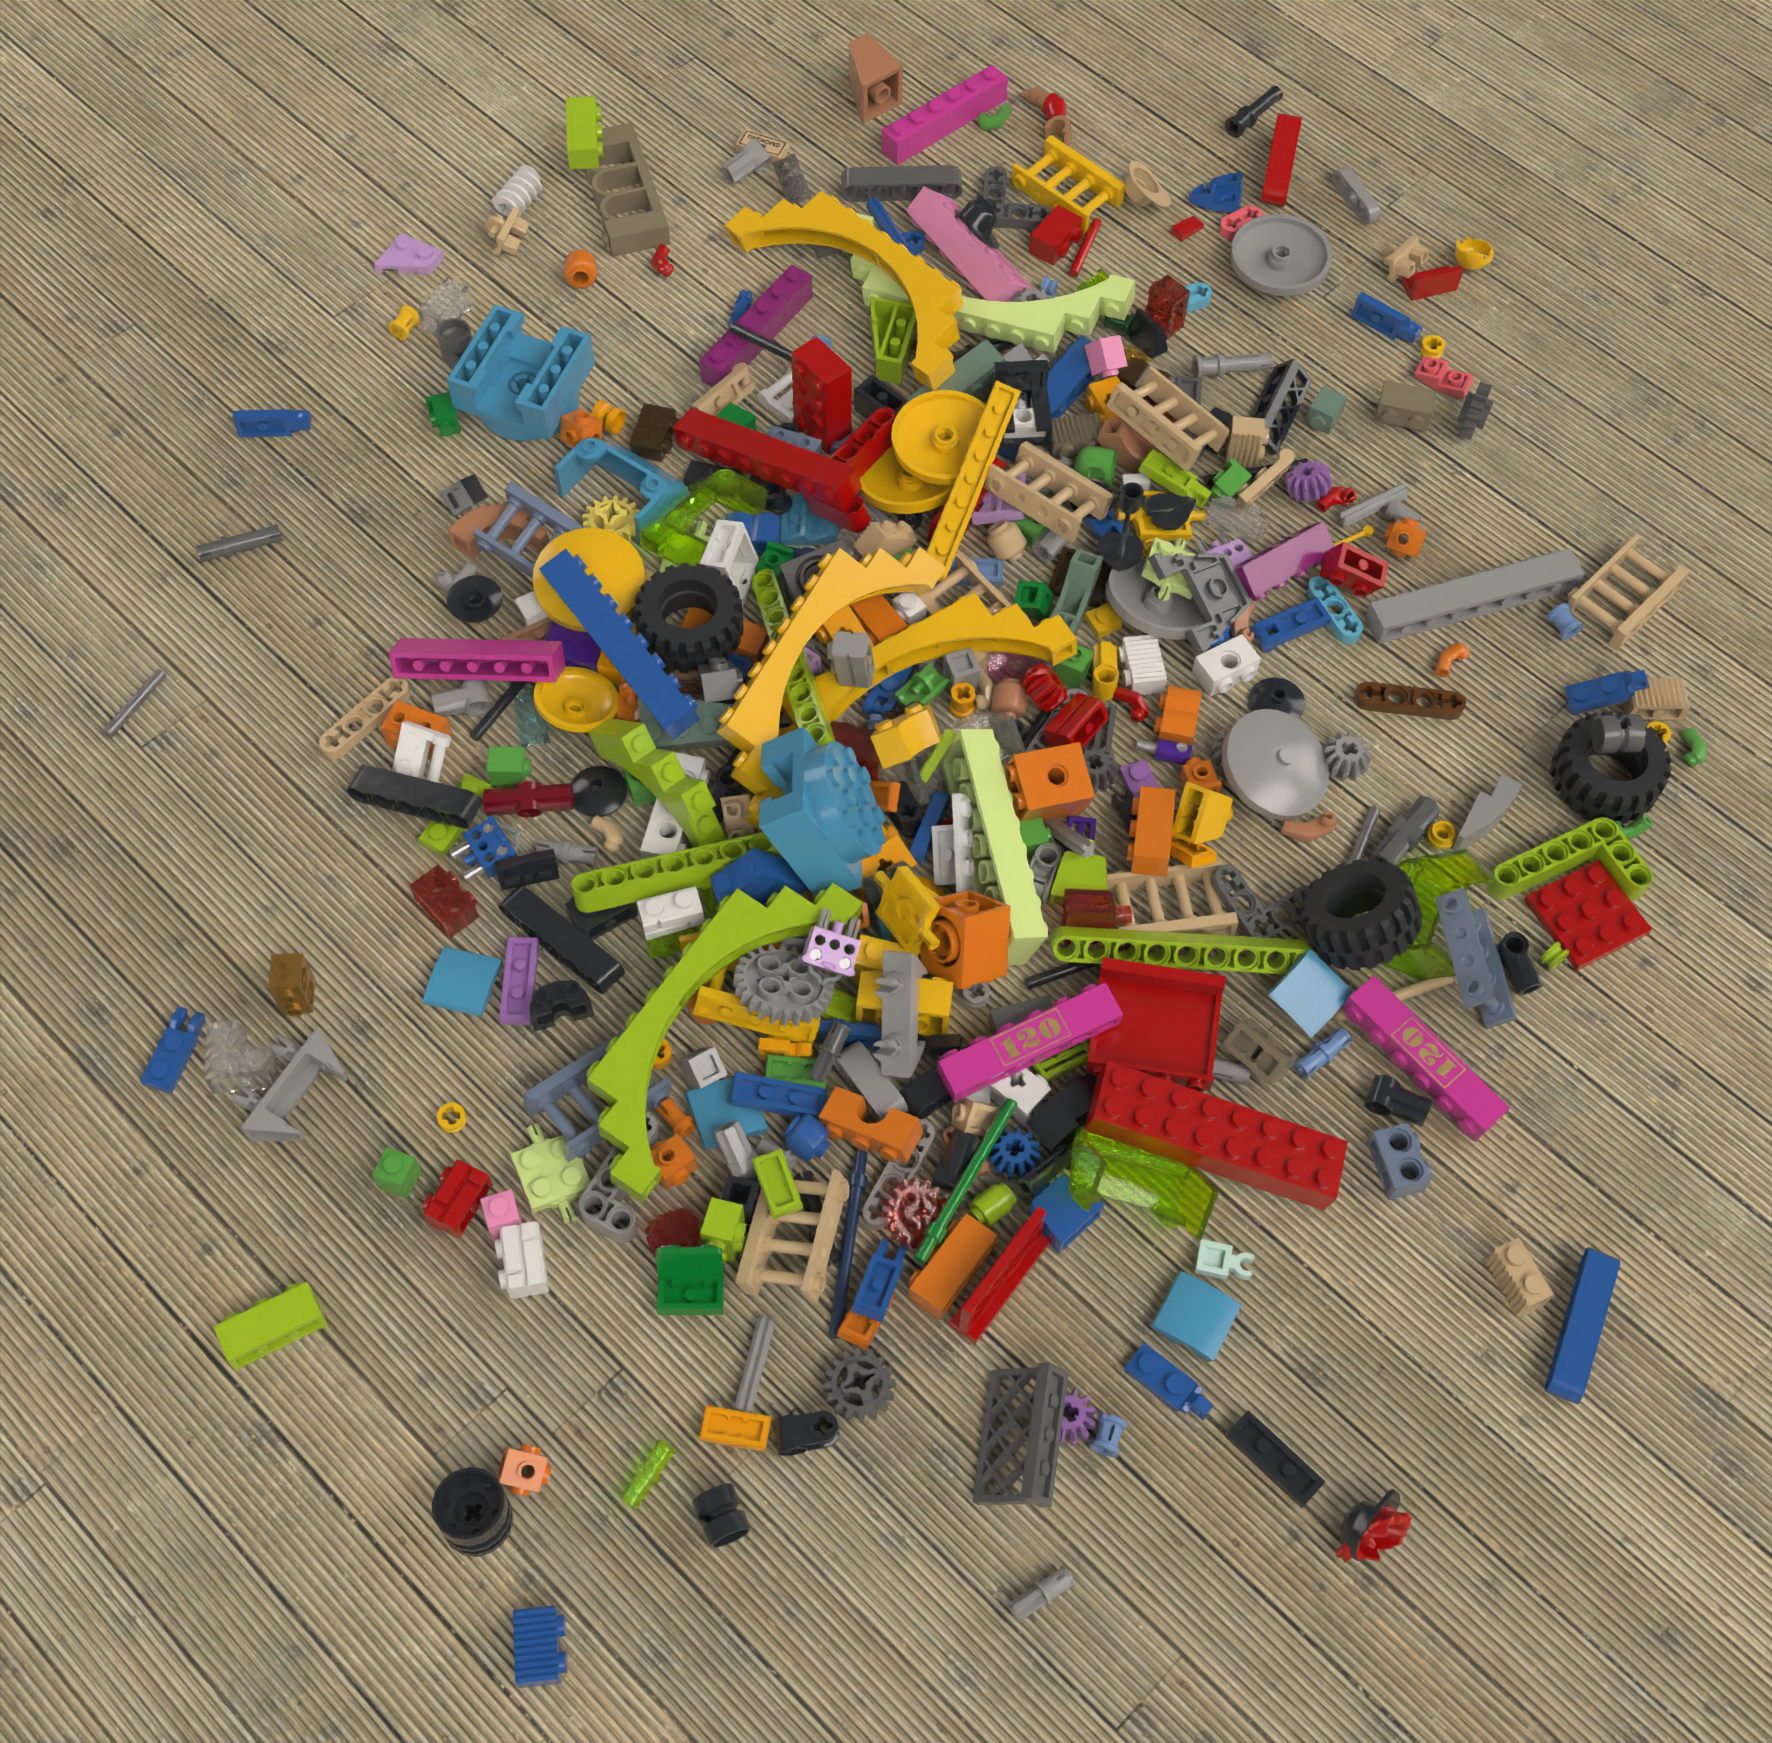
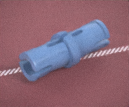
M1343 1028L1336 1029L1335 1032L1322 1042H1316L1307 1055L1295 1062V1070L1302 1078L1308 1079L1320 1067L1333 1062L1334 1057L1352 1043L1351 1036Z

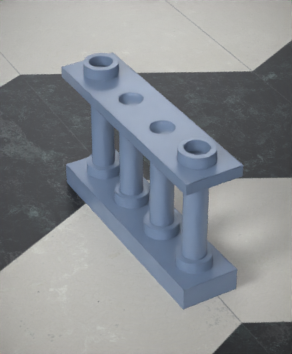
M511 481L505 488L508 506L487 534L476 528L473 532L476 546L486 554L492 552L533 578L536 560L534 563H531L521 557L520 553L540 526L546 524L554 529V535L547 545L556 537L566 532L585 527ZM524 510L530 514L532 519L509 549L496 540L516 512Z
M1464 887L1436 897L1435 901L1464 1007L1468 1009L1479 1005L1484 1025L1488 1029L1517 1020L1487 911L1484 908L1471 911Z
M625 1030L621 1031L615 1036L620 1037ZM615 1036L524 1093V1109L530 1117L538 1112H545L568 1140L565 1143V1159L568 1163L576 1157L582 1158L593 1149V1146L604 1140L599 1135L598 1128L600 1124L598 1123V1118L601 1112L580 1087L587 1082L588 1077L586 1074L591 1065L596 1060L601 1061L607 1054L606 1048ZM668 1077L657 1084L650 1078L646 1112L653 1107L658 1108V1106H662L661 1103L669 1098L672 1081ZM565 1095L571 1096L594 1123L593 1126L580 1134L555 1105V1102Z

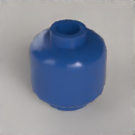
M806 1114L802 1117L797 1115L783 1133L786 1137L784 1144L786 1148L792 1150L803 1161L812 1159L814 1155L820 1159L831 1145L826 1141L830 1133L826 1126L812 1115Z

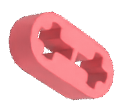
M1246 206L1226 215L1220 222V236L1226 240H1233L1237 231L1245 223L1263 216L1261 209L1256 206Z

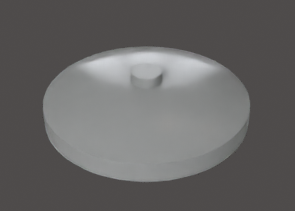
M1284 214L1264 215L1245 223L1235 234L1230 252L1233 269L1241 280L1260 292L1275 296H1296L1317 288L1326 279L1333 256L1329 240L1320 229L1304 219Z
M1142 556L1140 561L1128 570H1111L1106 582L1107 599L1114 611L1134 628L1155 637L1180 640L1188 639L1186 633L1189 630L1206 623L1193 596L1191 599L1171 592L1170 598L1167 601H1162L1164 595L1161 600L1158 598L1160 587L1141 576L1147 556Z
M1260 709L1244 715L1228 730L1222 745L1224 773L1235 794L1253 811L1271 819L1292 820L1305 815L1315 808L1326 793L1329 782V767L1325 763L1326 755L1323 753V748L1313 732L1297 718L1278 710Z

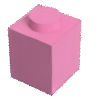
M1120 335L1100 338L1084 345L1092 376L1103 374V378H1110L1118 375L1119 369L1128 366Z
M512 1189L480 1199L487 1227L493 1241L501 1239L499 1230L501 1227L522 1224Z

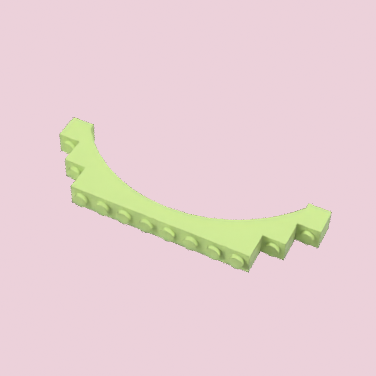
M856 213L861 219L869 220L875 227L874 217ZM855 254L852 255L850 259L852 277L865 281L861 287L864 306L870 307V296L911 304L905 292L886 272L866 259ZM1110 274L1107 280L1084 290L1036 301L1001 302L962 296L964 305L952 316L958 322L957 329L1011 342L1016 345L1022 342L1024 346L1055 353L1065 331L1090 337L1100 314L1110 318L1125 320L1135 299V280Z

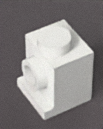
M904 592L892 599V607L908 626L927 618V606L914 592Z

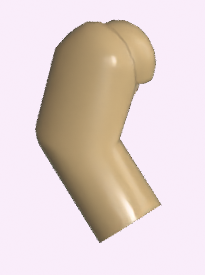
M598 815L593 818L590 827L604 834L606 838L603 844L604 849L613 853L617 852L619 846L623 844L620 827Z

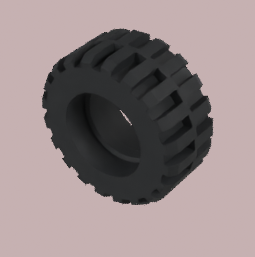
M681 563V566L678 567L673 565L665 567L664 572L657 571L651 576V581L646 580L640 587L641 591L636 594L635 606L633 607L636 633L640 632L650 645L646 650L650 655L656 652L666 665L665 669L671 671L680 669V673H689V670H697L698 673V664L709 663L710 658L724 656L728 660L733 655V650H736L741 643L744 625L742 600L740 599L739 590L732 584V580L727 575L721 576V571L713 567L707 569L706 565L696 563V566H690L689 563ZM683 608H700L713 615L707 623L689 629L678 628L665 621L673 612Z
M1605 711L1600 715H1613V711ZM1619 712V714H1618V715H1615V716H1616L1617 718H1619L1621 715H1629V714H1625V713ZM1588 714L1585 718L1575 721L1571 728L1567 729L1553 755L1550 767L1553 787L1556 791H1560L1559 797L1563 803L1568 802L1571 805L1570 809L1576 814L1580 812L1586 815L1585 819L1593 821L1603 817L1612 821H1619L1621 824L1627 823L1629 819L1635 821L1651 810L1671 776L1672 768L1669 765L1671 763L1669 751H1664L1667 746L1662 738L1658 739L1656 737L1657 732L1651 726L1649 728L1645 726L1646 736L1642 751L1622 753L1618 749L1615 753L1598 754L1593 748L1591 737L1593 720L1598 714ZM1605 755L1620 761L1629 770L1633 780L1616 781L1601 775L1591 765L1588 756Z
M1361 859L1353 860L1352 863L1347 865L1344 863L1337 865L1336 869L1332 871L1328 869L1322 873L1320 879H1315L1310 884V890H1305L1299 905V918L1310 946L1326 964L1333 965V967L1342 970L1346 967L1352 971H1358L1362 967L1372 969L1382 962L1387 964L1393 961L1394 956L1397 954L1401 956L1407 951V946L1414 943L1422 927V911L1410 877L1406 875L1405 871L1394 864L1386 861L1380 863L1377 859H1368L1365 862ZM1369 911L1368 913H1365V914H1363V915H1360V916H1357V917H1353V916H1355V915H1357V914H1359V913H1363V912Z

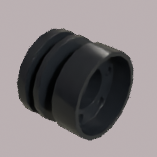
M468 1467L456 1470L444 1478L435 1490L431 1504L433 1519L449 1546L458 1553L473 1557L490 1554L500 1547L511 1533L514 1520L511 1503L496 1476L485 1469ZM474 1513L477 1516H482L478 1521H476L474 1518L470 1519L471 1515Z

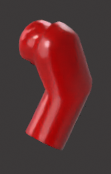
M660 244L651 260V266L657 273H662L663 276L669 277L674 271V266L668 263L669 260L667 259L670 249L666 245Z
M1333 487L1327 492V496L1321 497L1316 502V507L1319 511L1326 512L1332 505H1349L1355 501L1357 493L1351 487Z
M1118 686L1114 692V698L1130 705L1132 710L1129 715L1132 721L1136 723L1142 722L1149 713V708L1139 692Z

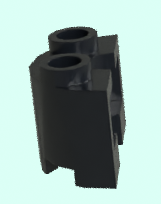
M554 981L533 992L530 1003V1018L534 1031L556 1026V1020L561 1016H569L573 1021L594 1016L591 1000L577 981Z

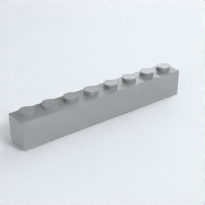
M1570 548L1562 551L1554 550L1540 557H1529L1521 562L1503 564L1492 570H1481L1473 575L1462 578L1455 577L1444 583L1429 584L1418 590L1403 591L1396 596L1378 598L1370 602L1365 620L1377 643L1381 644L1571 592L1576 586L1579 587L1585 573Z

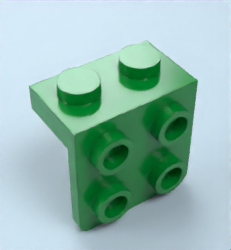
M668 1245L657 1248L655 1255L658 1272L657 1314L723 1315L725 1280L722 1249L711 1245H700L698 1247Z

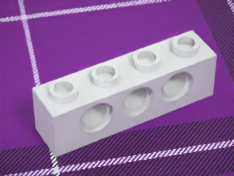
M674 752L685 776L702 779L708 786L710 770H706L705 758ZM656 798L640 848L641 859L687 849V844H685L687 835L658 798ZM669 834L675 835L671 838H664V836Z

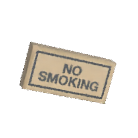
M745 128L735 144L736 151L740 152L749 141L756 138L772 157L771 162L776 164L782 163L790 149V142Z

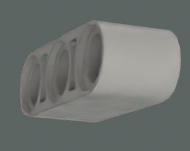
M857 1040L840 1051L841 1058L836 1057L833 1064L852 1092L864 1097L869 1110L868 1113L876 1123L886 1117L891 1107L905 1113L908 1112V1106L902 1095L887 1075H881V1067L860 1041Z

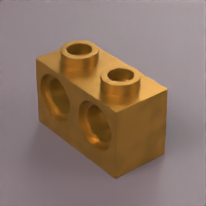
M303 953L271 954L268 988L281 1013L289 1016L313 1013L316 979Z

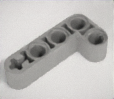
M646 1112V1128L650 1129V1131H647V1137L651 1148L659 1141V1129L655 1116ZM614 1145L584 1191L578 1205L582 1220L587 1227L622 1244L632 1241L636 1237L638 1228L633 1211L620 1203L626 1192L617 1186L611 1188L604 1186V1183L610 1179L611 1170L609 1167L619 1153L625 1154V1152ZM594 1205L602 1207V1210L597 1214L591 1215L587 1213V1210ZM620 1220L630 1222L624 1229H616L614 1227Z

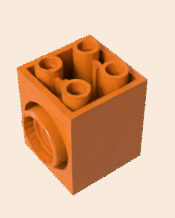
M1080 742L1014 754L1005 766L1008 789L1012 792L1013 808L1019 821L1042 817L1043 822H1045L1047 819H1061L1068 817V815L1077 816L1095 798Z
M971 890L934 898L941 907L931 924V931L940 940V944L936 949L930 950L926 943L922 942L921 962L927 969V973L933 975V977H940L948 982H954L953 986L958 989H969L974 984L981 982L990 983L995 978L1006 976L1011 906Z

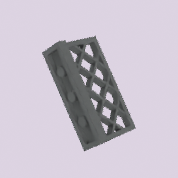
M1050 1362L1038 1363V1367L991 1370L973 1503L977 1505L1034 1504L1040 1508L1052 1507L1068 1372ZM1033 1377H1036L1035 1390L1029 1396L1024 1387ZM1010 1379L1014 1385L1002 1397L1000 1394L1001 1380ZM1020 1393L1025 1401L1013 1412L1008 1404ZM1031 1408V1422L1024 1428L1019 1420ZM1004 1410L1009 1418L997 1429L995 1426L996 1417ZM1016 1426L1020 1435L1009 1446L1003 1437ZM1027 1442L1026 1457L1020 1462L1015 1453ZM999 1443L1004 1452L993 1463L990 1459L991 1450ZM1011 1459L1016 1468L1004 1479L999 1470ZM1022 1475L1021 1494L1015 1495L1010 1487ZM995 1477L1000 1485L991 1495H985L987 1483Z

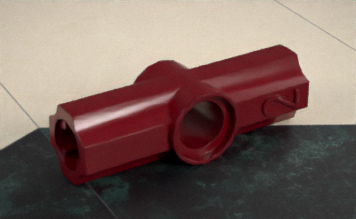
M524 781L517 783L516 787L484 789V813L486 816L516 814L520 817L533 818L540 816L542 812L573 810L572 783L541 785L534 781Z

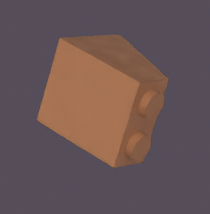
M869 33L849 42V84L860 120L864 124L902 104L903 66Z

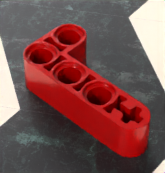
M1281 113L1277 115L1260 201L1262 203L1285 206L1302 117Z

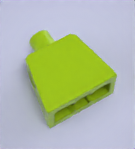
M1087 839L1095 845L1094 840ZM1064 851L1051 890L1049 903L1105 911L1108 901L1106 857L1093 855L1092 857L1082 858L1075 852Z

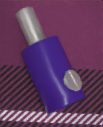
M1159 738L1158 743L1138 739L1136 749L1154 753V759L1185 765L1190 759L1193 746Z

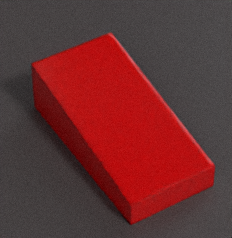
M1192 216L1173 225L1171 234L1182 242L1203 229L1204 224L1195 216Z

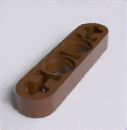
M1377 682L1360 683L1353 697L1355 705L1362 710L1446 720L1458 719L1466 707L1464 696L1455 691ZM1364 693H1368L1371 699H1366ZM1380 694H1383L1382 701H1380ZM1398 695L1402 698L1403 702L1400 704L1392 703L1388 696ZM1426 698L1430 701L1431 706L1422 707L1417 703L1416 699ZM1448 702L1453 703V706H1454L1456 709H1452L1451 706H1450V704H1448Z

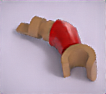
M1035 86L1032 90L1024 89L1019 94L1020 97L1038 106L1047 117L1048 121L1044 128L1045 139L1050 135L1059 134L1062 136V142L1069 146L1072 141L1071 122L1066 117L1067 105L1064 99L1056 93L1046 92L1039 86Z

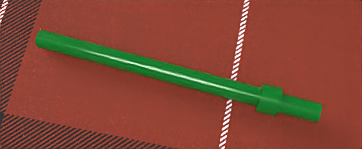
M1006 1099L936 1220L929 1223L924 1232L925 1238L914 1255V1259L918 1262L925 1264L935 1245L940 1244L947 1233L945 1228L1018 1105L1013 1099Z

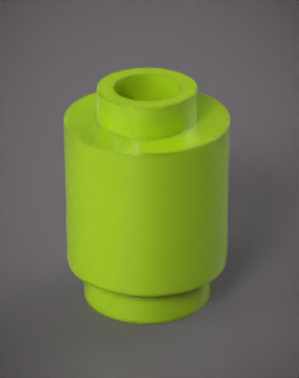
M1005 1183L992 1184L969 1202L970 1210L968 1214L989 1228L1013 1209L1012 1205L1017 1202L1016 1197Z

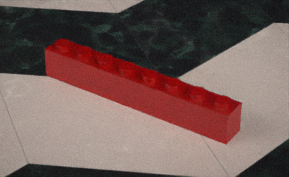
M691 408L672 427L676 443L681 449L696 453L703 458L720 462L724 466L733 467L743 473L757 476L764 481L778 484L785 489L802 493L806 497L823 501L827 505L843 509L862 489L857 468L695 408Z

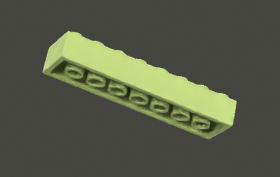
M960 729L942 757L941 764L951 803L952 794L955 793L966 794L971 802L972 814L969 817V829L973 833V845L970 847V856L975 866L972 886L975 892L1011 906L1008 965H1023L1028 962L1047 939L1048 926L1042 917L1040 909L1041 900L1039 895L1036 894L1033 883L1034 874L1032 869L1029 868L1026 857V844L1022 842L1019 830L1020 821L1015 815L1013 795L1008 789L1005 767L1001 763L1000 747L998 741L995 740L993 729Z

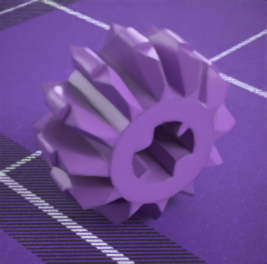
M1310 460L1307 463L1299 462L1298 466L1290 467V472L1286 474L1285 479L1287 492L1290 498L1296 499V502L1303 500L1307 503L1310 500L1318 501L1319 497L1327 496V491L1331 489L1332 484L1330 470L1327 465L1321 464V461L1314 463Z
M1073 1388L1070 1395L1066 1393L1064 1411H1067L1069 1416L1074 1417L1072 1422H1068L1067 1418L1063 1417L1059 1445L1063 1444L1065 1437H1068L1071 1446L1077 1444V1436L1083 1440L1088 1439L1089 1433L1087 1429H1094L1096 1424L1090 1418L1096 1413L1095 1407H1085L1090 1398L1088 1395H1085L1078 1399L1077 1388Z

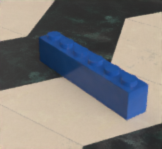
M1080 336L1074 344L1070 343L1065 354L1060 360L1056 359L1048 372L1047 391L1051 419L1061 417L1096 377L1091 374L1084 346L1092 341L1083 336ZM999 447L997 454L1015 463L1019 447Z

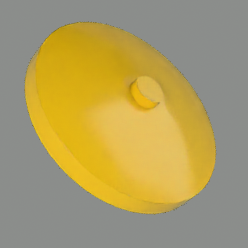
M954 390L931 391L913 398L902 407L893 422L892 448L897 461L909 474L917 479L931 484L953 485L986 405L974 396Z
M892 446L860 478L862 485L860 493L869 504L880 510L897 514H914L935 509L945 504L953 485H937L924 482L909 474L897 461Z
M581 528L556 537L541 551L533 569V588L539 606L555 623L574 631L587 632L539 570L540 567L564 549H567L572 557L576 554L579 555L588 567L584 572L588 576L593 573L603 586L600 589L603 596L609 593L619 606L615 609L619 616L623 612L627 617L633 614L636 594L641 591L640 587L646 581L645 570L639 553L625 538L604 529Z

